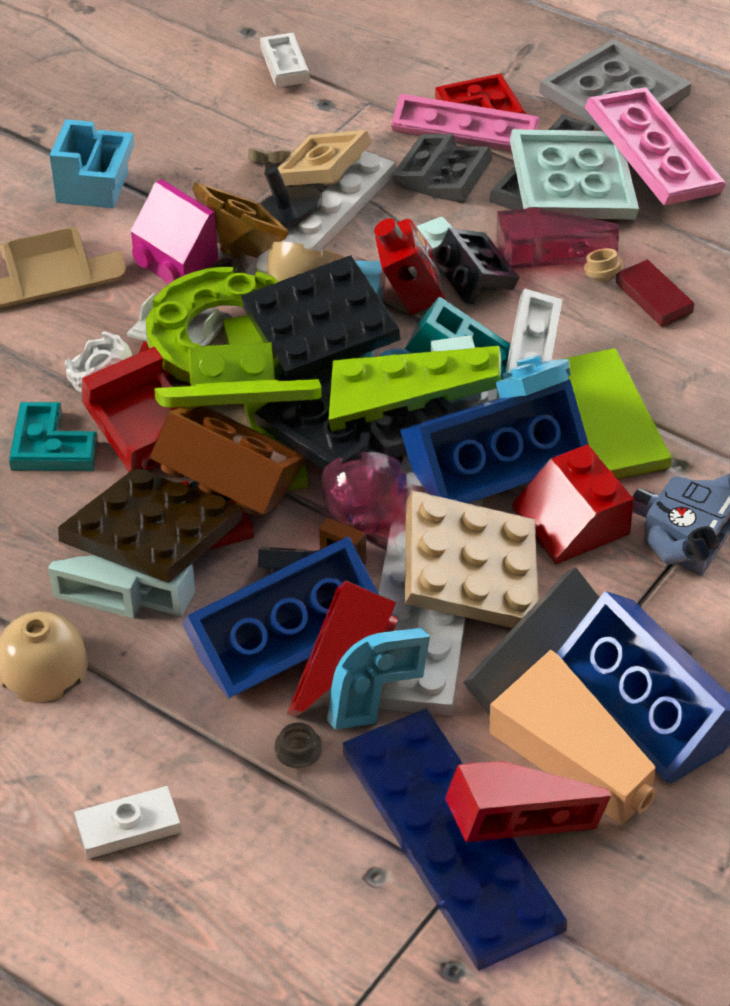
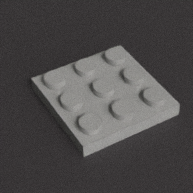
M612 39L541 80L539 93L603 131L584 108L588 98L646 87L660 105L667 110L690 95L691 83L619 41Z

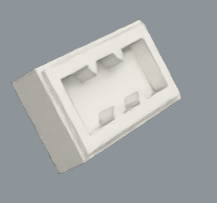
M294 33L260 38L261 51L276 88L310 82L309 70Z
M168 786L74 812L87 860L182 833L180 821Z

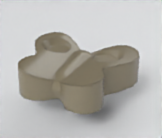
M250 148L248 149V160L264 162L265 171L271 167V162H284L290 156L291 151L278 150L272 152Z

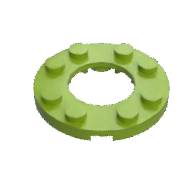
M234 267L203 269L174 280L155 296L153 307L148 317H146V337L149 349L155 346L163 357L164 370L173 375L177 380L190 383L188 349L189 346H200L198 343L194 344L187 333L188 325L193 318L204 310L217 306H238L243 308L242 295L279 281L273 276L256 271L255 276L246 273H234ZM262 339L258 340V343H264ZM273 359L274 374L277 377L282 372Z

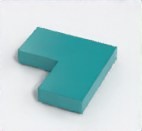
M20 402L9 456L10 469L22 471H94L98 448L97 431H59L63 413L61 402Z

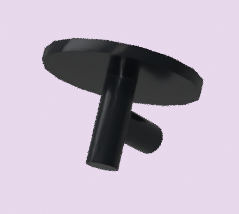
M270 167L264 171L273 195L267 197L260 204L285 228L307 219L322 204V195L316 187L298 186L286 189L278 167Z

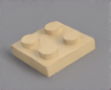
M367 130L309 135L278 169L282 174L285 186L293 185L298 187L322 183L324 186L332 185L342 179V174L351 164L361 158V154L372 141Z

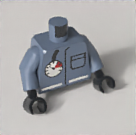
M730 473L715 480H691L679 476L672 477L660 495L638 488L633 495L632 513L646 518L645 543L655 551L665 564L679 563L703 576L730 534Z

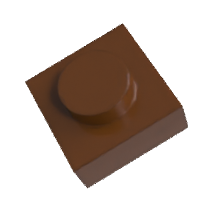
M327 518L319 528L320 549L349 536L365 566L367 563L366 533L357 530L351 525H345Z

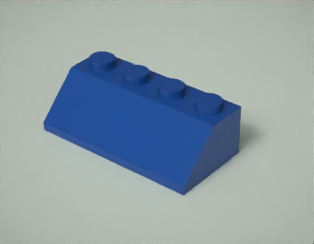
M570 379L526 396L497 398L400 430L411 469L427 493L463 503H470L529 483L551 458L584 445H589Z
M348 536L187 615L182 626L202 665L229 699L309 659L337 587L345 580L378 595L379 593Z
M605 591L557 654L656 767L655 771L667 783H673L724 753L730 745V694L634 600Z

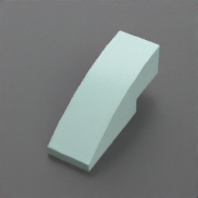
M96 555L53 561L48 567L54 598L133 619L141 606L182 617L196 592L193 564L188 566L170 583Z

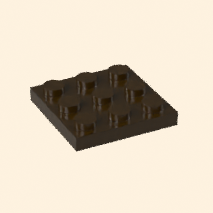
M134 468L58 526L59 542L170 583L242 521V506L224 500L220 496L210 495L193 489L184 483L174 482L154 475L148 470Z

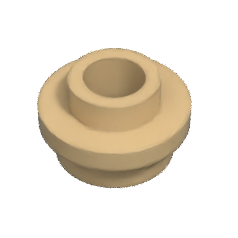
M609 248L598 249L589 253L586 257L587 263L584 265L585 274L600 282L614 279L616 274L623 269V261L618 257L617 251Z

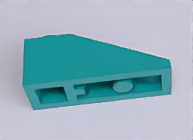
M438 297L417 323L404 349L411 353L431 352V341L471 335L475 348L499 346L501 354V380H503L502 374L506 372L511 344L455 306Z

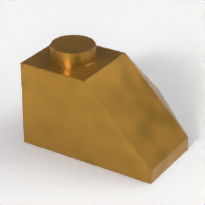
M198 182L194 183L192 190L196 200L215 212L217 242L220 244L219 249L223 253L235 258H240L241 254L257 258L271 249L273 242H281L286 239L289 231L260 203Z

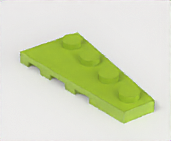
M499 346L333 360L329 407L331 432L346 428L345 422L365 417L366 422L382 419L384 418L383 412L404 406H407L408 411L424 408L425 404L434 398L443 396L447 401L496 389V382L501 380V354Z

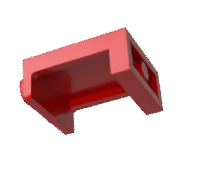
M155 346L82 378V403L128 472L134 468L150 470L160 464L150 459V456L168 412L181 408L160 406L155 399V388L172 387L162 373L163 357Z

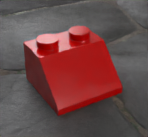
M587 444L551 458L512 503V510L518 516L535 519L536 540L555 565L630 535L634 498Z

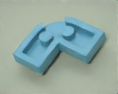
M541 355L521 359L516 362L517 367L502 374L503 380L496 382L500 399L526 396L568 380V376L571 375L569 359L542 362Z
M422 628L373 634L354 644L339 661L333 676L327 721L336 730L376 724L383 683L422 678L424 676L430 636Z

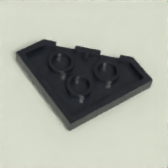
M333 366L301 379H319L321 398L268 402L254 412L257 426L340 479L371 456L373 421L366 422L365 417L345 422L346 428L331 432L329 424Z

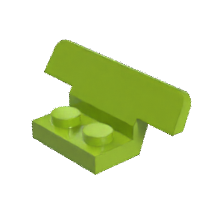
M272 342L189 346L188 361L191 386L155 388L156 401L160 406L169 408L314 400L321 398L319 379L275 380Z

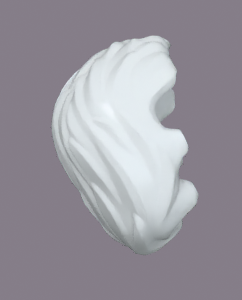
M104 331L101 334L103 338L87 341L82 354L76 356L72 361L69 358L65 360L67 378L80 394H82L83 377L133 356L128 344L121 340L119 335H113Z

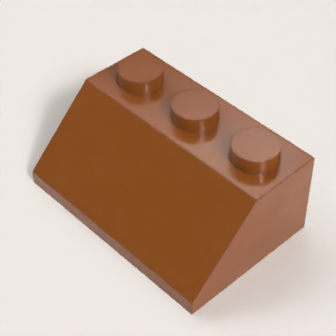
M207 406L181 407L169 411L150 456V459L162 464L161 469L165 473L178 478L186 476L198 482V488L205 493L220 497L223 494L237 501L236 504L242 506V511L256 516L260 515V513L264 515L278 506L307 459L294 449Z

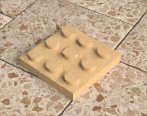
M412 490L406 500L405 604L514 628L538 602L535 519Z

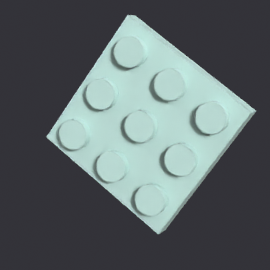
M512 129L510 145L525 218L636 220L639 207L628 162L604 131Z

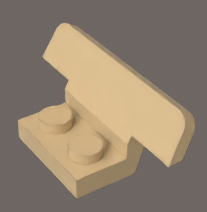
M68 227L0 243L1 257L6 260L10 276L0 278V309L120 281L124 278L126 271L123 251L120 250L86 258L78 227Z

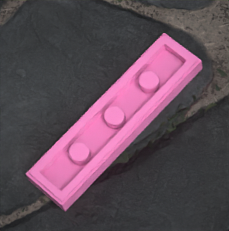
M400 94L391 127L392 131L419 136L421 134H453L455 142L512 151L510 145L512 129L538 130L540 118L539 116Z

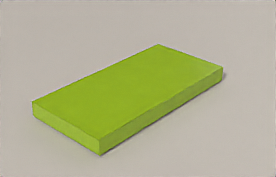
M616 348L562 358L569 359L571 375L568 376V379L571 380L589 446L614 476L620 479L671 468L672 456Z

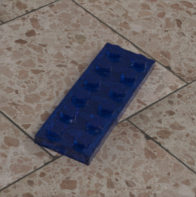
M427 708L342 742L343 755L478 971L567 931L566 917L513 838L465 842L445 799L457 766L463 764V762Z

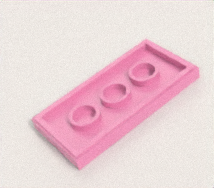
M646 87L588 98L584 108L664 206L722 193L726 185L725 181Z

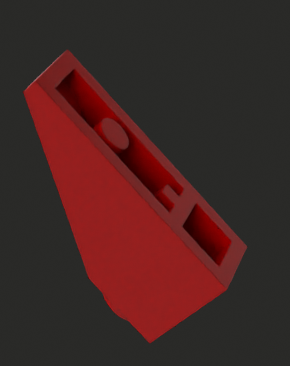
M346 580L337 587L287 711L288 715L293 717L300 715L332 687L333 676L339 661L354 644L373 634L394 631L398 620L397 617L392 615L396 605L395 601Z
M505 761L459 764L445 799L467 843L597 829L611 794L607 788Z

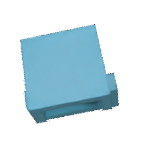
M65 119L49 155L56 202L114 208L128 175L127 162L135 145L133 133L97 130L95 133L94 122Z

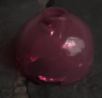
M362 452V460L350 461L342 464L341 457L337 458L325 467L321 475L326 511L331 518L342 524L351 525L366 534L375 533L396 521L406 505L408 496L407 474L401 470L400 462L388 455L372 452Z

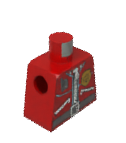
M392 218L380 221L374 229L380 264L384 274L409 314L412 316L431 307L438 297L446 300L435 251L411 219H404L396 223ZM412 266L417 270L415 277L409 272V268Z

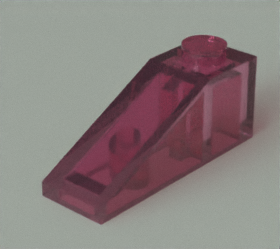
M539 208L497 211L496 242L498 250L513 269L587 262V255L598 249H614L618 254L619 226L614 223Z

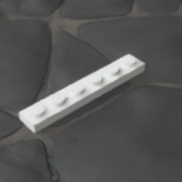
M364 151L361 154V158L351 164L342 174V179L330 185L321 194L322 204L317 211L307 219L288 227L289 233L286 239L281 242L303 244L304 248L320 252L392 178L391 175L395 171V162ZM269 250L261 254L243 273L255 276L256 271L268 274L267 261Z

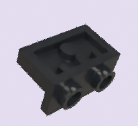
M448 228L441 244L437 248L436 258L438 267L466 304H474L482 287L488 290H496V288L514 290L520 278L484 232Z

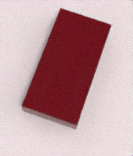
M648 259L616 274L615 283L661 327L693 313L694 302Z

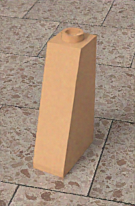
M549 650L490 704L489 734L544 772L607 788L611 798L604 813L621 825H624L636 812L641 814L651 805L656 794V790L653 788L656 767L559 655L552 650Z

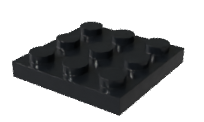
M352 255L241 296L243 308L263 342H272L273 359L286 381H295L333 366V360L351 359L401 340L399 327Z

